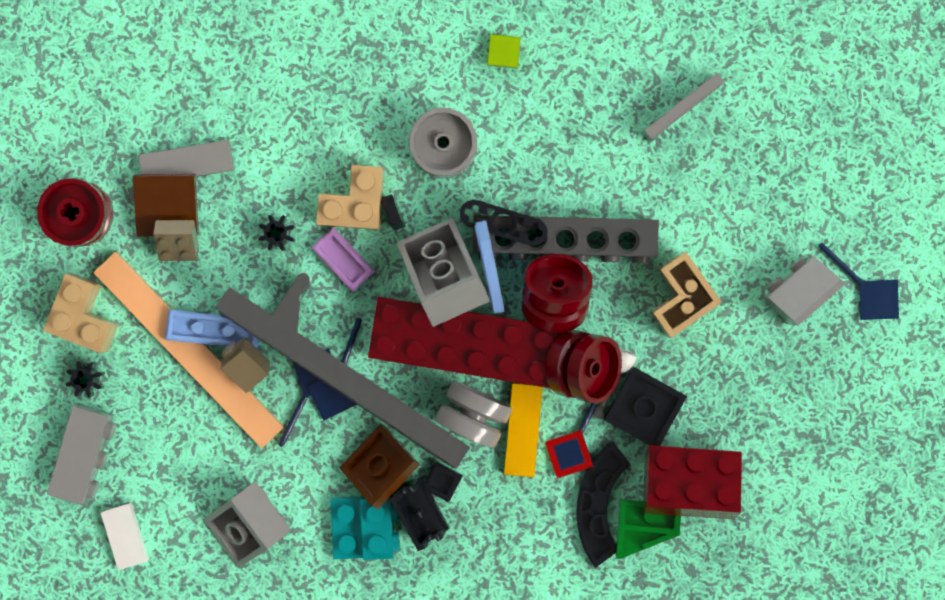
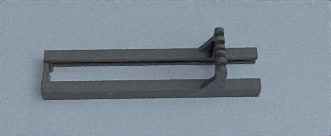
M301 273L298 275L272 315L232 288H228L215 307L220 314L452 468L459 466L470 449L468 445L298 333L300 301L310 287V279L307 274Z

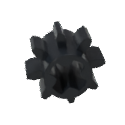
M268 215L270 223L267 225L259 224V227L264 230V235L260 236L258 240H267L269 242V251L274 249L275 244L279 245L282 251H286L284 243L287 241L295 242V239L290 236V231L294 230L296 226H287L285 224L287 216L282 215L279 221H275L273 215ZM275 225L277 228L284 229V233L280 235V241L277 238L270 237V233L274 232L273 226Z
M82 360L77 361V370L69 369L66 371L71 377L70 382H67L65 385L68 387L72 386L75 389V397L80 396L83 391L86 392L88 398L93 397V388H104V385L99 383L105 372H98L95 369V361L89 363L88 367H85ZM84 375H90L91 380L81 384L80 378Z

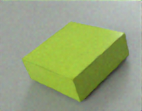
M490 34L487 66L518 69L521 37Z

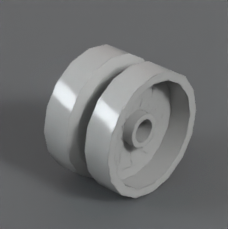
M435 108L423 113L414 123L409 135L410 151L416 164L425 173L437 178H452L463 173L473 163L477 152V134L472 122L463 113L451 108ZM441 137H447L448 147L440 148L437 144L438 140L441 141Z
M453 380L446 396L450 401L461 406V408L459 409L447 404L441 405L435 421L460 437L495 448L501 432L497 427L486 421L488 419L499 424L507 423L513 408L479 390Z

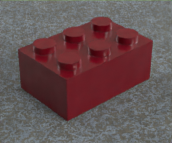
M649 445L645 452L643 513L735 520L741 513L742 452Z

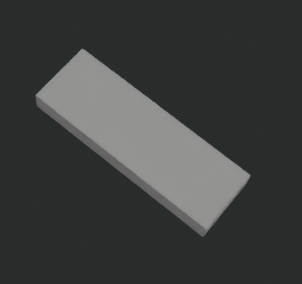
M716 73L645 129L642 134L648 141H652L720 87L724 80Z
M230 140L138 155L141 174H196V177L235 171Z

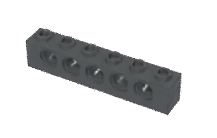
M474 215L473 223L477 218L486 220L487 227L490 228L489 222L492 215ZM497 216L494 220V225L498 231L501 229L509 231L512 228L513 222L510 216ZM535 217L542 220L547 227L546 239L539 247L535 248L512 241L506 247H502L495 242V235L489 234L494 259H497V253H508L511 260H528V254H540V256L566 254L580 261H589V256H601V262H619V257L623 256L632 257V263H650V257H658L659 220ZM517 218V228L512 236L519 237V231L525 233L530 230L539 231L538 224L533 223L531 227L521 226L524 219ZM473 229V253H479V259H481L476 231ZM560 231H568L572 234L573 244L569 248H562L557 244L556 237ZM593 231L599 232L604 238V243L599 249H593L587 243V237ZM623 232L630 233L634 238V245L629 250L622 249L618 244V237Z

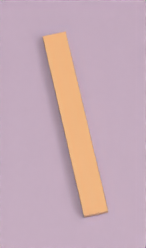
M114 252L93 272L261 449L284 428L283 424L251 391L245 393L220 369L222 361L206 344L165 340L169 309H173L118 252Z

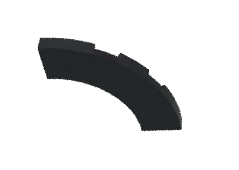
M613 440L606 444L592 460L594 467L586 470L577 497L576 518L579 536L583 548L595 568L616 553V544L608 526L607 504L615 482L631 465Z

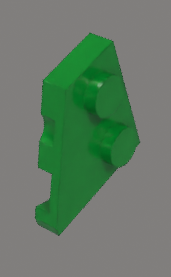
M620 499L615 559L625 558L680 536L681 516L643 513V501Z

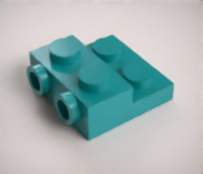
M364 496L331 497L333 560L394 558V551H400L399 533H394L393 521H398V514L390 499L379 509H376L370 505Z

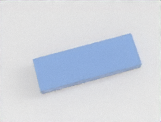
M477 222L474 226L492 312L494 314L502 313L505 310L487 222Z
M169 309L165 340L227 347L232 342L237 344L245 337L258 349V338L223 315Z

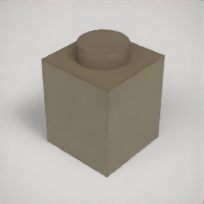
M244 337L237 344L232 342L223 350L220 369L245 393L269 375L270 361L247 338Z

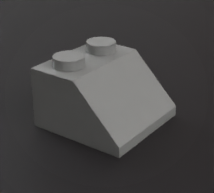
M802 256L789 267L792 272L787 277L782 279L779 276L766 287L769 292L764 298L786 324L798 326L840 290L845 283L815 256L808 257L807 259Z
M256 481L203 519L238 568L268 550L291 531L283 515L276 510L268 499L266 492L259 487Z

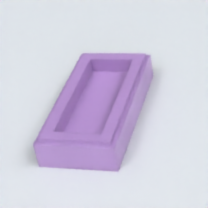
M334 227L311 247L352 292L375 273L372 267Z

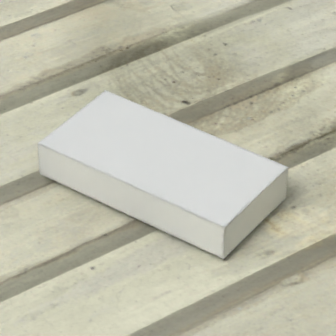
M132 502L100 512L118 570L149 561Z

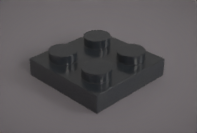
M633 366L603 420L648 445L660 446L687 396Z

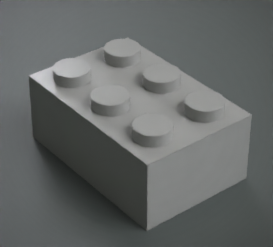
M453 217L397 242L420 302L433 327L490 302Z

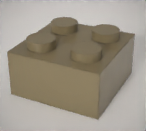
M156 220L153 235L159 261H197L199 244L194 220Z

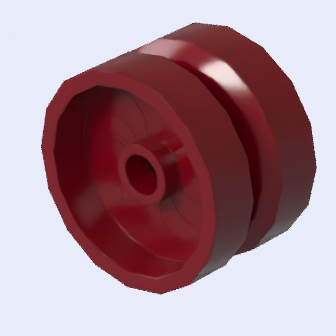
M76 178L61 179L49 185L41 195L37 206L38 223L44 234L52 241L65 246L83 247L95 244L102 240L109 232L114 218L113 204L107 193L96 184ZM78 208L79 214H76L74 217V210Z
M548 254L532 261L525 271L521 300V311L526 320L538 329L554 333L571 331L583 324L588 315L589 299L593 287V278L588 267L577 258L566 254Z
M578 330L563 332L553 341L548 351L545 364L546 380L550 389L558 395L598 404L605 401L614 392L620 378L622 357L618 344L610 337Z

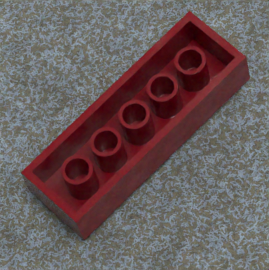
M378 297L368 358L550 388L546 380L545 364L548 351L560 333L546 332L524 320L470 311L433 327L421 303Z

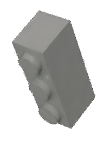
M81 404L72 406L47 495L80 505L89 502L90 498L94 499L99 486V481H95L98 469H103L107 459V452H104L107 440L110 441L116 428V423L112 422L114 414Z

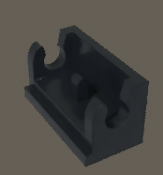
M422 475L403 483L390 496L389 499L417 551L425 549L428 543L435 538L437 542L440 541L446 531L449 530L450 527Z

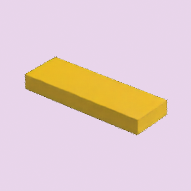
M512 383L510 407L513 408L508 423L504 475L535 477L543 387Z

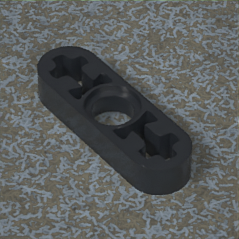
M469 200L460 209L461 221L464 225L475 229L474 225L477 222L486 221L477 218L474 223L469 222V216L465 214L466 209H472L473 205L479 206V212L487 215V209L495 211L490 218L489 234L529 246H537L547 237L545 223L535 217L479 200ZM500 214H507L512 219V228L507 232H500L495 228L494 220ZM517 218L524 219L521 226L531 227L533 223L538 224V230L542 232L541 237H535L534 241L528 240V234L519 231V237L512 236L517 228Z

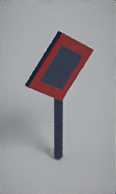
M591 403L578 431L545 442L557 479L594 467L583 433L597 406L596 403Z

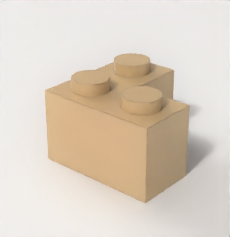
M352 165L349 196L318 194L316 225L380 230L385 169L383 167Z
M681 252L657 270L674 293L671 298L650 312L667 337L673 338L722 303L687 252Z
M65 273L43 331L98 353L109 352L119 323L91 313L102 284L76 274Z

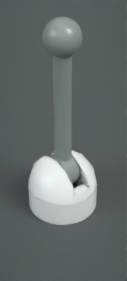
M619 348L622 357L621 373L627 372L634 366L637 356ZM610 396L594 410V416L597 419L605 417V408Z

